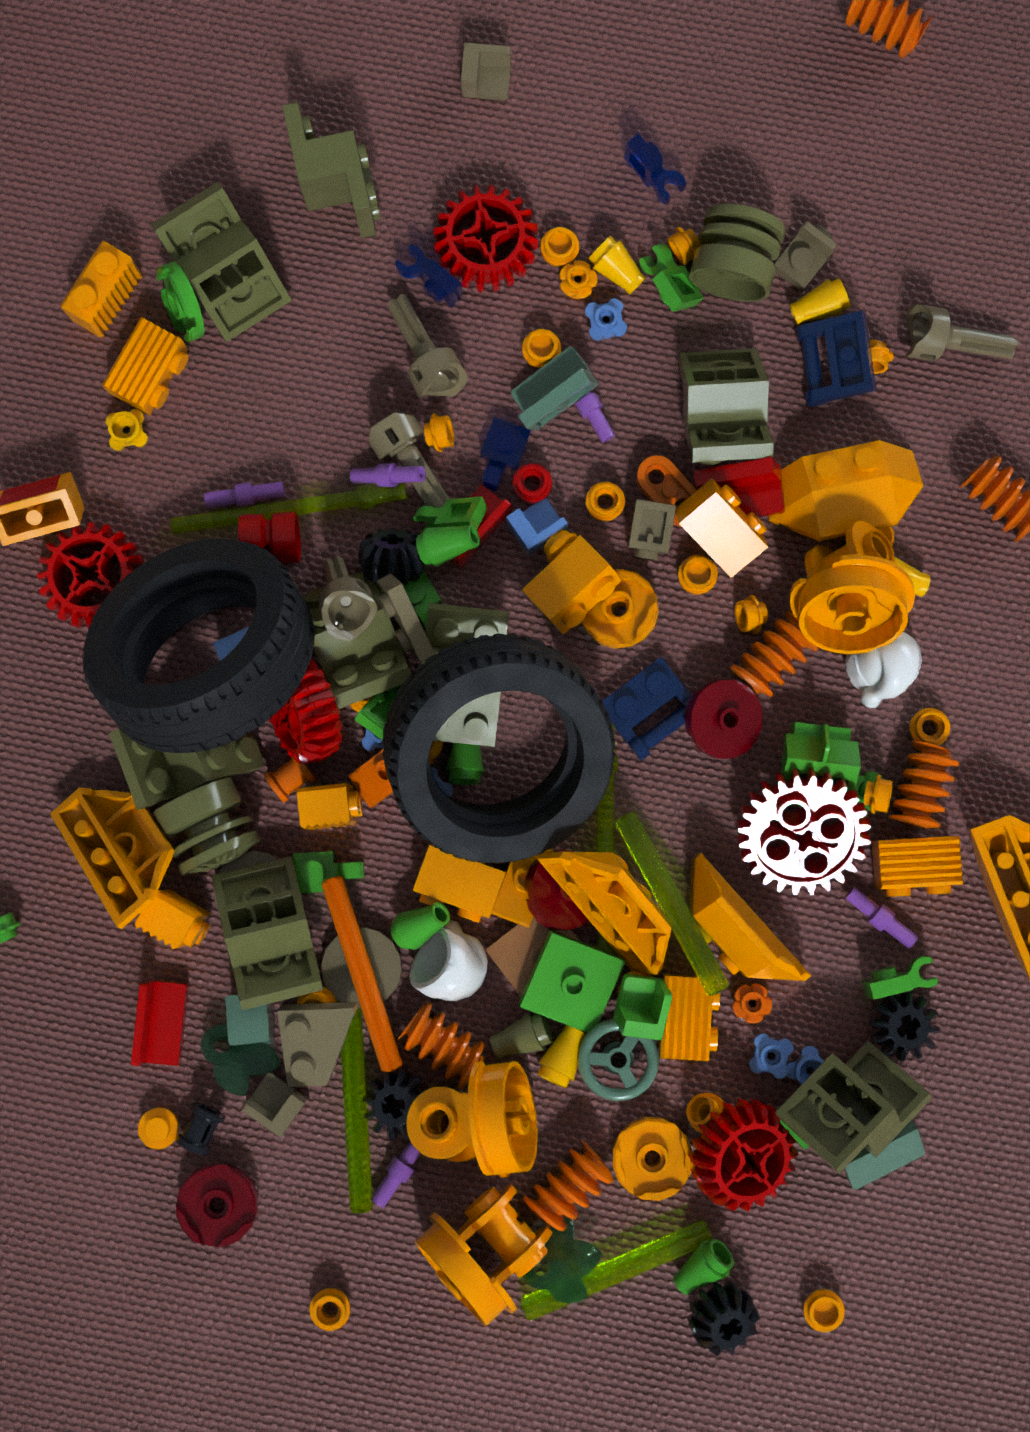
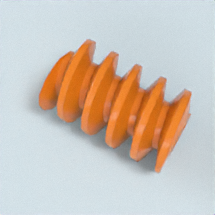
M851 0L846 10L845 25L851 27L858 20H861L858 31L861 35L866 34L873 27L872 41L877 43L884 36H887L885 49L890 51L897 44H900L898 56L903 59L915 49L934 15L924 23L920 22L923 9L919 7L910 15L907 14L909 0H904L897 7L894 6V0Z
M996 455L983 461L958 488L960 489L969 484L973 485L968 498L972 500L983 495L984 499L980 509L983 511L994 506L996 509L991 520L994 522L1006 517L1007 521L1002 530L1006 533L1017 528L1019 531L1014 542H1018L1030 531V489L1021 493L1025 484L1023 477L1009 481L1014 471V468L1011 466L997 470L1002 457Z
M785 611L787 621L778 619L774 622L776 633L769 630L763 633L762 638L765 644L754 642L751 645L754 656L748 653H743L740 656V661L744 668L735 664L730 666V670L741 683L747 685L755 694L762 693L772 697L774 694L769 683L772 681L783 686L785 682L780 672L784 670L794 675L796 671L791 661L796 659L805 664L807 659L802 650L804 648L814 652L819 650L817 646L810 643L803 636L799 627V618H795L794 614L790 611Z
M913 740L911 742L912 747L920 753L908 754L906 760L915 768L902 771V776L911 784L898 785L897 791L906 799L894 800L892 806L902 814L890 815L888 817L922 829L940 828L941 824L932 818L931 815L932 813L945 812L946 808L936 802L937 797H950V792L941 787V782H954L955 777L946 772L945 769L946 767L959 766L960 762L951 757V752L943 747Z
M427 1002L421 1006L398 1039L404 1035L408 1036L405 1045L407 1051L419 1044L421 1046L418 1055L420 1061L432 1054L434 1056L431 1065L432 1070H436L444 1064L447 1065L444 1079L449 1080L459 1074L460 1079L457 1088L462 1090L469 1082L474 1062H480L485 1059L486 1055L482 1056L485 1044L479 1041L469 1047L472 1034L466 1031L459 1037H456L458 1023L454 1021L444 1028L442 1025L445 1013L441 1011L434 1017H429L432 1004Z
M582 1139L580 1141L585 1150L583 1154L573 1149L568 1151L573 1161L571 1166L561 1160L557 1162L562 1174L560 1177L550 1172L545 1174L550 1185L548 1189L537 1183L534 1185L538 1196L536 1201L526 1195L522 1197L526 1205L543 1223L559 1231H564L567 1227L563 1215L570 1219L578 1217V1211L574 1203L584 1208L590 1205L586 1191L595 1196H599L602 1193L598 1179L606 1184L613 1182L609 1167Z

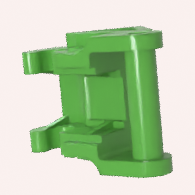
M792 721L790 725V732L792 734L785 733L781 764V775L786 781L791 780L793 769H797L799 776L806 777L809 769L812 768L816 778L821 779L826 772H830L833 780L832 783L843 779L847 786L846 792L854 790L861 769L858 742L850 741L851 729L838 726L831 727L828 724L815 725ZM791 804V805H788V806H792V807H800V808L802 807V806L799 805V804Z

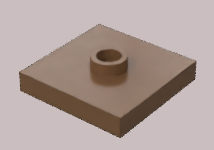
M534 916L529 928L517 924L485 949L520 996L550 930L538 923ZM553 930L579 940L572 930Z

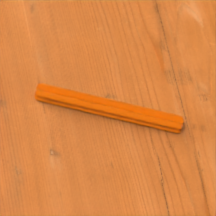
M342 876L326 879L322 882L324 895L381 1071L384 1073L397 1070L402 1067L401 1055Z

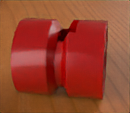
M296 511L277 512L272 515L271 519H266L262 513L239 516V541L255 544L266 549L277 557L282 564L301 562V535Z

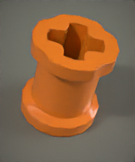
M293 757L274 772L267 771L263 774L272 790L283 803L289 800V795L297 790V788H300L308 781L313 783L317 780L307 764H299Z

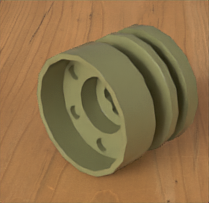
M726 203L707 208L703 221L704 227H702L699 236L702 246L696 248L689 275L690 281L702 291L729 300L755 302L768 298L776 271L772 261L779 257L781 251L780 244H782L786 232L783 222L770 213L746 205Z
M231 777L211 782L183 794L159 807L153 813L166 837L183 834L186 839L174 848L173 858L192 853L194 856L178 866L182 876L195 872H208L241 857L251 846L261 840L257 831H251L238 836L237 831L252 823L250 816L231 819L228 814L243 802Z

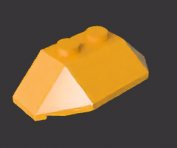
M878 440L800 457L781 470L785 512L767 517L771 523L781 524L794 532L817 541L846 536L847 528L860 520L870 523L876 529L897 525L923 488V482L913 451Z
M79 787L55 808L50 815L116 927L122 929L153 902L175 850L149 809L146 807L137 810L131 793Z
M1006 815L969 830L979 870L1006 938L1030 981V824L1011 815Z
M613 852L541 853L537 858L538 861L620 957H623L626 961L625 964L630 970L658 975L663 967L672 928L662 911L652 900L651 892L644 885L638 883L630 874L627 863Z
M697 853L691 859L689 916L695 923L690 928L705 945L712 941L720 949L722 954L717 958L733 976L740 972L747 978L806 981L812 975L711 865L702 853Z

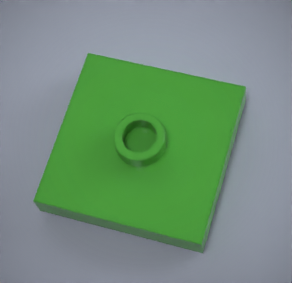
M550 929L518 1004L523 1009L588 1033L599 1023L626 961L623 957Z

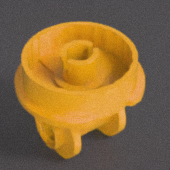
M861 520L847 528V544L835 551L827 546L817 545L806 553L805 568L808 580L800 578L793 583L790 592L791 610L795 618H799V627L803 636L813 645L834 653L860 654L889 645L905 630L908 622V613L911 611L915 600L913 582L910 576L895 564L894 551L887 537L870 523Z
M484 1061L474 1062L469 1077L468 1093L459 1092L448 1087H433L421 1093L409 1109L406 1122L409 1139L412 1145L427 1157L446 1159L453 1162H466L476 1158L484 1175H499L500 1178L509 1177L511 1173L528 1172L533 1167L538 1142L536 1108L528 1077L523 1067L516 1061L485 1065Z
M512 1184L507 1185L499 1192L492 1186L480 1195L464 1212L469 1219L457 1231L440 1215L433 1212L429 1216L433 1225L414 1241L419 1251L436 1271L435 1274L439 1280L485 1327L504 1309L511 1314L517 1310L513 1300L501 1284L513 1273L517 1277H522L535 1267L547 1254L548 1250L544 1245L553 1233L547 1225L533 1232L525 1221L519 1222L516 1219L519 1214L509 1203L517 1193V1189ZM477 1230L503 1260L490 1274H486L468 1253L471 1249L465 1241Z

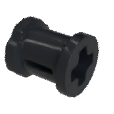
M193 1102L190 1107L192 1111L183 1134H178L175 1142L191 1152L208 1155L211 1150L209 1142L218 1123H223L226 1116L206 1104Z

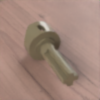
M400 294L397 299H391L387 304L416 360L408 369V378L420 398L423 395L446 397L457 395L467 384L468 377L454 350L448 347L436 349L405 294Z
M915 303L910 307L905 317L911 337V348L905 355V357L935 362L941 357L946 348L1012 359L1014 357V349L1018 345V340L1014 339V336L950 325V314L944 308Z
M394 412L371 427L369 444L379 460L387 456L392 458L396 455L401 467L423 466L426 473L425 480L423 482L411 483L426 506L443 507L449 497L418 448L413 445L417 442L416 438L424 433L416 417L403 412ZM392 430L394 431V433H395L396 436L398 437L399 442H398V440L396 439V437L394 436Z
M336 556L333 561L326 559L323 563L328 584L322 590L319 597V611L329 634L340 640L352 641L366 631L373 622L377 613V604L369 586L360 579L349 577L343 558Z

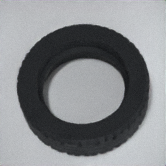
M235 539L199 540L177 546L153 557L127 575L109 593L94 615L86 635L83 650V672L86 683L94 697L122 732L137 744L152 750L169 753H193L211 750L251 733L274 716L290 699L300 685L310 663L315 641L314 621L308 605L283 564L279 562L278 558L269 551L255 544ZM251 607L256 609L252 623L242 640L217 664L196 676L179 682L161 685L144 684L147 669L156 652L182 626L201 615L222 608Z
M514 634L480 635L477 638L471 637L463 642L458 641L451 644L448 648L441 649L438 654L430 656L426 659L425 663L420 664L415 669V673L408 676L404 685L398 690V696L393 699L390 705L391 708L386 716L387 723L384 725L382 738L383 759L393 794L402 815L408 820L412 829L422 839L428 840L430 845L446 854H453V857L465 859L466 861H478L481 863L514 862L539 855L557 846L574 834L590 818V815L594 813L598 803L605 794V790L608 788L609 777L613 772V763L615 761V753L613 752L615 748L614 732L610 724L609 714L593 686L581 669L573 661H569V658L564 653L551 645L546 646L544 642L526 636L518 637ZM524 691L544 697L557 709L566 730L563 751L550 774L538 786L526 794L503 803L471 804L446 795L435 782L429 763V751L432 742L447 719L465 704L495 692Z

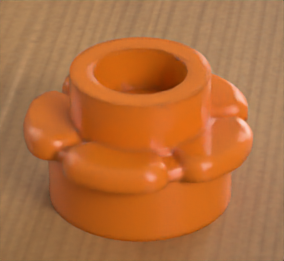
M753 983L751 986L746 984L740 986L734 993L735 999L732 1003L735 1015L738 1018H744L747 1023L755 1024L761 1022L763 1016L768 1015L772 1009V999L767 996V989L757 983ZM751 999L756 1001L754 1007H750L748 1004Z

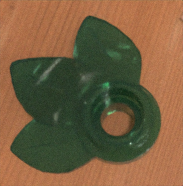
M225 1024L211 1027L202 1038L201 1050L205 1059L214 1064L216 1082L233 1095L245 1096L247 1094L249 1076L266 1075L279 1067L280 1062L275 1051L269 1044L263 1042L236 1046L230 1045L227 1051L223 1053L217 1052L214 1049L215 1042L220 1039L228 1041L227 1025Z
M564 1218L567 1225L564 1231L549 1227L553 1233L544 1245L548 1252L542 1258V1260L547 1261L549 1264L548 1272L543 1276H539L535 1273V1267H533L523 1277L531 1287L539 1290L547 1289L557 1301L571 1304L587 1299V1290L581 1278L588 1275L597 1266L602 1257V1252L588 1242L578 1239L573 1240V1219Z

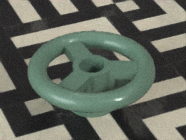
M614 1019L606 1020L594 1026L581 1042L578 1052L580 1075L588 1088L596 1095L612 1101L630 1100L641 1095L653 1083L659 1068L658 1048L653 1039L625 1036L623 1041H612L606 1044L602 1052H591L594 1044L600 1037L609 1032L620 1031ZM640 1040L646 1051L647 1065L643 1076L636 1081L630 1068L634 1061L632 1050ZM615 1052L625 1054V1062L620 1066H615L611 1063V1056ZM591 1065H602L608 1072L620 1075L626 1088L616 1089L602 1084L593 1074Z

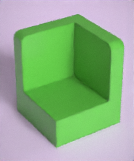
M625 974L613 1016L622 1036L662 1041L672 1001V993L663 978Z

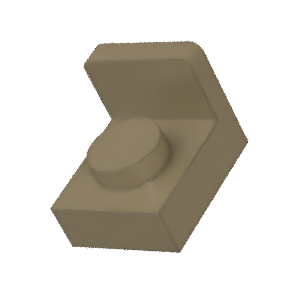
M805 221L800 227L797 236L774 263L776 267L775 273L803 293L829 260L837 244L832 240L831 234L820 225L813 226L808 221Z
M636 499L627 547L636 549L634 557L658 560L659 553L668 554L676 511L675 505Z

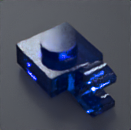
M637 134L626 143L624 159L648 188L652 186L660 202L667 204L670 200V194L664 188L666 184H674L680 192L685 190L686 181L681 173L674 170L667 171L662 168L663 157L655 144L650 141L646 143L640 134Z
M411 244L408 247L409 254L416 259V263L412 266H406L400 260H397L395 262L397 272L405 278H421L424 283V291L438 303L444 300L453 307L462 297L461 283L433 259L428 260L419 247Z
M494 417L481 450V457L490 460L482 478L483 485L486 488L494 491L498 490L506 466L518 470L531 435V430Z

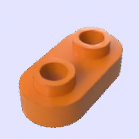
M659 455L650 456L638 468L636 475L637 485L651 502L675 505L679 501L684 502L697 491L679 469L666 457ZM657 472L663 477V482L653 484L649 480V475ZM675 511L673 525L682 527L678 522L677 514Z

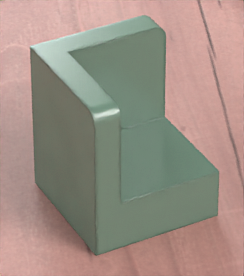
M238 995L225 996L228 1043L230 1045L236 1046L262 1042L265 1044L275 1043L273 1003L242 1011Z

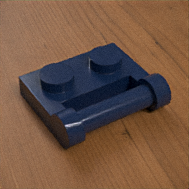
M862 310L800 325L796 328L797 341L802 343L808 391L805 392L807 406H820L830 401L877 391L866 314ZM821 336L826 337L832 385L826 387L823 386L817 339Z
M660 657L602 702L609 714L612 726L634 755L642 761L650 755V749L685 724L686 708L691 695L664 659ZM675 697L681 707L639 738L632 728Z

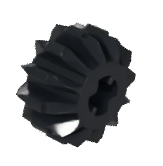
M394 528L388 531L379 529L377 533L365 535V540L360 542V550H358V562L361 565L364 579L374 581L378 585V580L392 574L404 586L408 585V581L419 580L420 575L425 572V564L420 559L416 547L418 535L410 534V531L407 529L397 531Z
M907 991L901 994L900 1001L896 995L887 996L888 1008L880 1003H876L874 1009L881 1013L882 1016L880 1019L870 1018L869 1025L881 1028V1030L875 1032L871 1039L875 1043L884 1042L881 1052L889 1056L896 1050L897 1059L906 1061L910 1051L914 1058L920 1059L923 1057L921 1044L930 1049L935 1047V1043L927 1038L929 1033H940L939 1026L929 1024V1021L935 1019L938 1013L934 1009L924 1010L928 1001L925 997L919 996L913 1001L912 992ZM902 1017L912 1022L907 1026V1034L897 1031V1028L902 1025L900 1019Z
M407 1069L399 1070L396 1077L392 1071L382 1073L383 1082L374 1079L369 1083L371 1090L375 1094H367L363 1097L364 1103L373 1105V1109L367 1111L364 1114V1118L368 1120L376 1117L378 1119L373 1128L375 1133L381 1132L387 1126L389 1140L396 1139L399 1131L405 1139L409 1138L406 1125L409 1109L414 1100L421 1093L428 1090L425 1089L419 1092L417 1089L422 1082V1077L419 1075L415 1076L408 1083L409 1074ZM403 1099L405 1107L393 1110L391 1101Z
M728 1281L723 1287L721 1284L714 1282L709 1292L699 1289L701 1299L689 1302L692 1314L687 1317L688 1326L694 1333L693 1337L698 1345L702 1346L703 1349L708 1348L716 1356L723 1350L733 1356L736 1346L742 1345L747 1347L746 1338L747 1336L758 1334L755 1323L760 1319L750 1294L746 1290L744 1291L743 1288L739 1289L731 1281Z

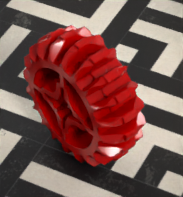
M475 184L472 188L473 196L468 197L465 192L460 190L458 193L459 204L448 200L445 204L448 213L438 214L437 222L441 226L433 229V236L438 240L434 244L435 254L442 255L439 259L440 267H450L448 274L451 280H455L463 275L461 282L462 287L465 289L471 285L472 281H475L478 292L484 291V283H491L493 291L497 292L499 291L500 280H504L511 287L514 284L512 273L524 277L526 275L524 264L534 263L535 255L531 251L538 249L539 240L533 237L538 233V225L530 222L533 218L531 209L521 210L523 207V199L521 197H517L510 202V191L506 188L501 192L500 196L495 195V186L492 184L488 186L486 194H480V188ZM488 214L498 215L507 220L511 225H508L507 222H495ZM475 216V224L467 230H462V235L455 236L461 224ZM482 225L485 228V233L490 235V252L487 251L486 243H482ZM518 241L511 254L502 261L497 262V253L501 249L509 247V243ZM460 253L477 255L483 260L484 264L474 263Z
M88 522L85 533L80 526L71 527L72 537L70 538L60 531L57 533V537L61 541L58 547L50 542L46 544V548L52 552L51 557L39 558V563L48 567L47 571H40L36 574L37 579L48 582L39 589L40 595L50 597L46 607L52 611L59 609L57 618L62 621H66L71 617V625L76 628H80L84 621L87 628H89L94 615L102 604L80 606L83 600L88 601L91 596L98 592H104L109 595L116 587L110 578V571L114 566L112 560L116 555L121 566L120 582L134 571L135 568L145 562L141 555H133L138 546L133 541L125 543L127 535L121 530L113 534V528L108 524H104L98 531L97 525L94 522ZM87 547H103L100 552L95 551L92 556L86 559H79L74 556L77 552ZM66 566L73 573V581L69 587L71 592L68 596L63 584ZM82 566L88 571L96 572L99 575L98 578L105 582V585L102 586L96 581L93 582L85 577L86 574L79 567Z
M310 660L306 673L293 695L269 721L274 727L275 735L280 739L281 747L286 749L287 754L291 758L293 757L297 763H304L305 765L326 760L327 757L334 755L339 750L340 742H342L340 730L343 725L339 720L340 710L336 706V697L331 692V684L325 680L324 672L321 669L318 670L317 664L313 660Z
M738 1098L735 1106L723 1102L722 1113L720 1114L709 1111L712 1120L708 1125L698 1124L703 1133L701 1137L691 1138L696 1150L688 1154L690 1161L694 1164L690 1171L697 1180L698 1188L705 1195H708V1198L713 1203L720 1206L724 1205L732 1211L740 1207L749 1212L753 1202L764 1207L767 1195L777 1198L775 1189L780 1184L788 1185L785 1178L786 1173L796 1170L790 1160L799 1154L796 1151V1147L793 1146L796 1140L791 1136L789 1130H786L780 1123V1119L775 1113L777 1110L773 1106H768L755 1099L747 1102L745 1099Z

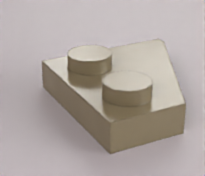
M392 574L378 580L377 583L381 591V595L377 596L378 602L387 618H391L395 628V638L403 652L411 651L419 661L434 655L435 653L402 583Z
M357 1002L288 1004L280 1006L277 1014L288 1087L328 1085L336 1067L338 1056L347 1038L352 1019L358 1009Z

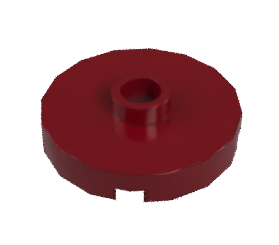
M714 679L691 696L685 713V727L688 736L692 737L693 742L696 744L695 747L700 752L713 758L731 759L746 753L757 741L762 729L763 711L758 697L747 685L731 679ZM729 713L731 720L726 726L724 724V716Z
M558 849V850H554V851H550V852H575V851L564 850V849ZM536 859L530 865L525 877V888H528L529 896L526 902L531 914L538 923L551 930L567 931L582 926L588 920L570 897L564 893V890L538 859Z
M210 1163L196 1169L182 1183L178 1192L176 1217L181 1229L193 1242L203 1246L205 1244L208 1246L226 1247L239 1241L251 1229L258 1213V1193L252 1179L240 1168L227 1163ZM214 1197H220L224 1200L225 1208L223 1210H216L212 1206V1199Z

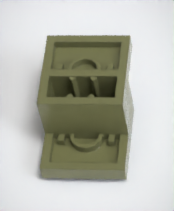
M298 102L282 105L298 182L307 210L312 211L353 202L361 238L375 236L374 221L381 220L365 144H356L353 130L315 138L310 116L302 117Z
M218 182L150 224L172 260L181 267L187 276L196 297L226 342L292 301L259 242L240 219L227 194Z
M757 348L679 353V371L683 381V429L692 463L700 462L705 465H715L726 460H741L745 462L773 457L774 442L767 426L769 380Z
M354 573L349 575V577L360 579L369 586L377 604V613L367 630L352 641L340 640L328 633L322 621L318 601L324 587L315 588L309 591L306 596H303L314 621L315 641L313 649L324 671L327 682L331 684L330 689L333 696L336 697L335 702L338 709L404 684L408 676L411 675L404 652L395 638V629L390 618H387L378 602L377 596L381 595L378 585L374 581L364 579L363 573Z
M429 603L426 636L435 653L434 655L438 654L441 649L450 647L451 644L458 641L463 642L471 637L477 638L480 635L493 636L494 634L507 635L509 611ZM501 692L484 695L462 706L441 726L434 741L495 747Z
M120 728L109 733L137 810L172 801L211 782L253 772L266 766L253 731L226 745L193 753H169L146 748L127 737Z
M292 856L212 875L224 940L233 967L242 1011L323 990Z
M868 1040L846 1064L832 1053L775 1113L785 1125L840 1174L863 1148L876 1158L932 1097L926 1089Z

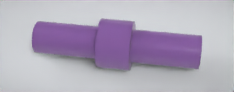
M595 392L587 393L576 402L575 406L583 419L588 418L602 443L615 437L616 434L601 411L603 405Z
M379 463L374 468H353L350 472V480L353 484L376 483L379 487H396L399 483L423 482L426 476L423 466L398 467L396 463Z
M283 481L252 486L251 482L235 484L234 489L204 493L207 509L237 504L239 508L254 506L255 501L285 497Z
M855 886L848 891L845 899L869 917L867 922L880 932L885 930L908 949L914 945L918 935L894 917V911L883 903L878 905Z
M411 1141L400 1156H394L386 1168L388 1174L371 1197V1200L382 1208L386 1206L401 1182L406 1183L415 1170L413 1165L421 1153L412 1145Z

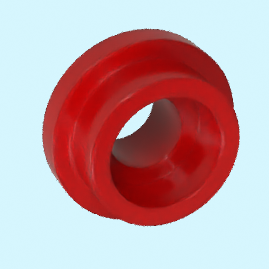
M530 463L523 465L516 471L513 477L515 494L519 499L527 503L541 502L549 495L552 488L550 473L539 464ZM530 478H535L539 481L540 486L536 490H529L526 488L525 482Z

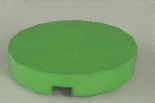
M175 261L159 266L156 278L158 281L164 279L166 287L161 289V299L174 328L179 333L186 332L183 335V339L187 342L204 337L203 317L187 276Z

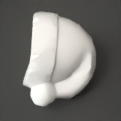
M903 632L889 645L878 647L866 653L847 654L845 666L851 683L862 692V704L868 708H876L882 699L895 698L905 692L909 685L917 678L922 662L921 650L915 639Z
M450 920L447 925L439 929L418 950L410 970L409 978L411 985L424 995L434 999L458 1001L470 997L481 987L486 977L488 960L484 946L477 938L463 933L458 922Z

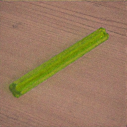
M635 812L624 814L616 820V826L700 983L709 996L721 993L729 986L724 973L638 815Z
M357 1009L341 1050L350 1211L352 1213H366L371 1211L373 1205L371 1200L368 1120L364 1118V1114L367 1112V1104L363 1102V1097L366 1095L362 1014L360 1009Z
M700 1220L525 1295L520 1299L524 1315L528 1320H534L695 1251L702 1241L712 1240L710 1230L705 1221Z

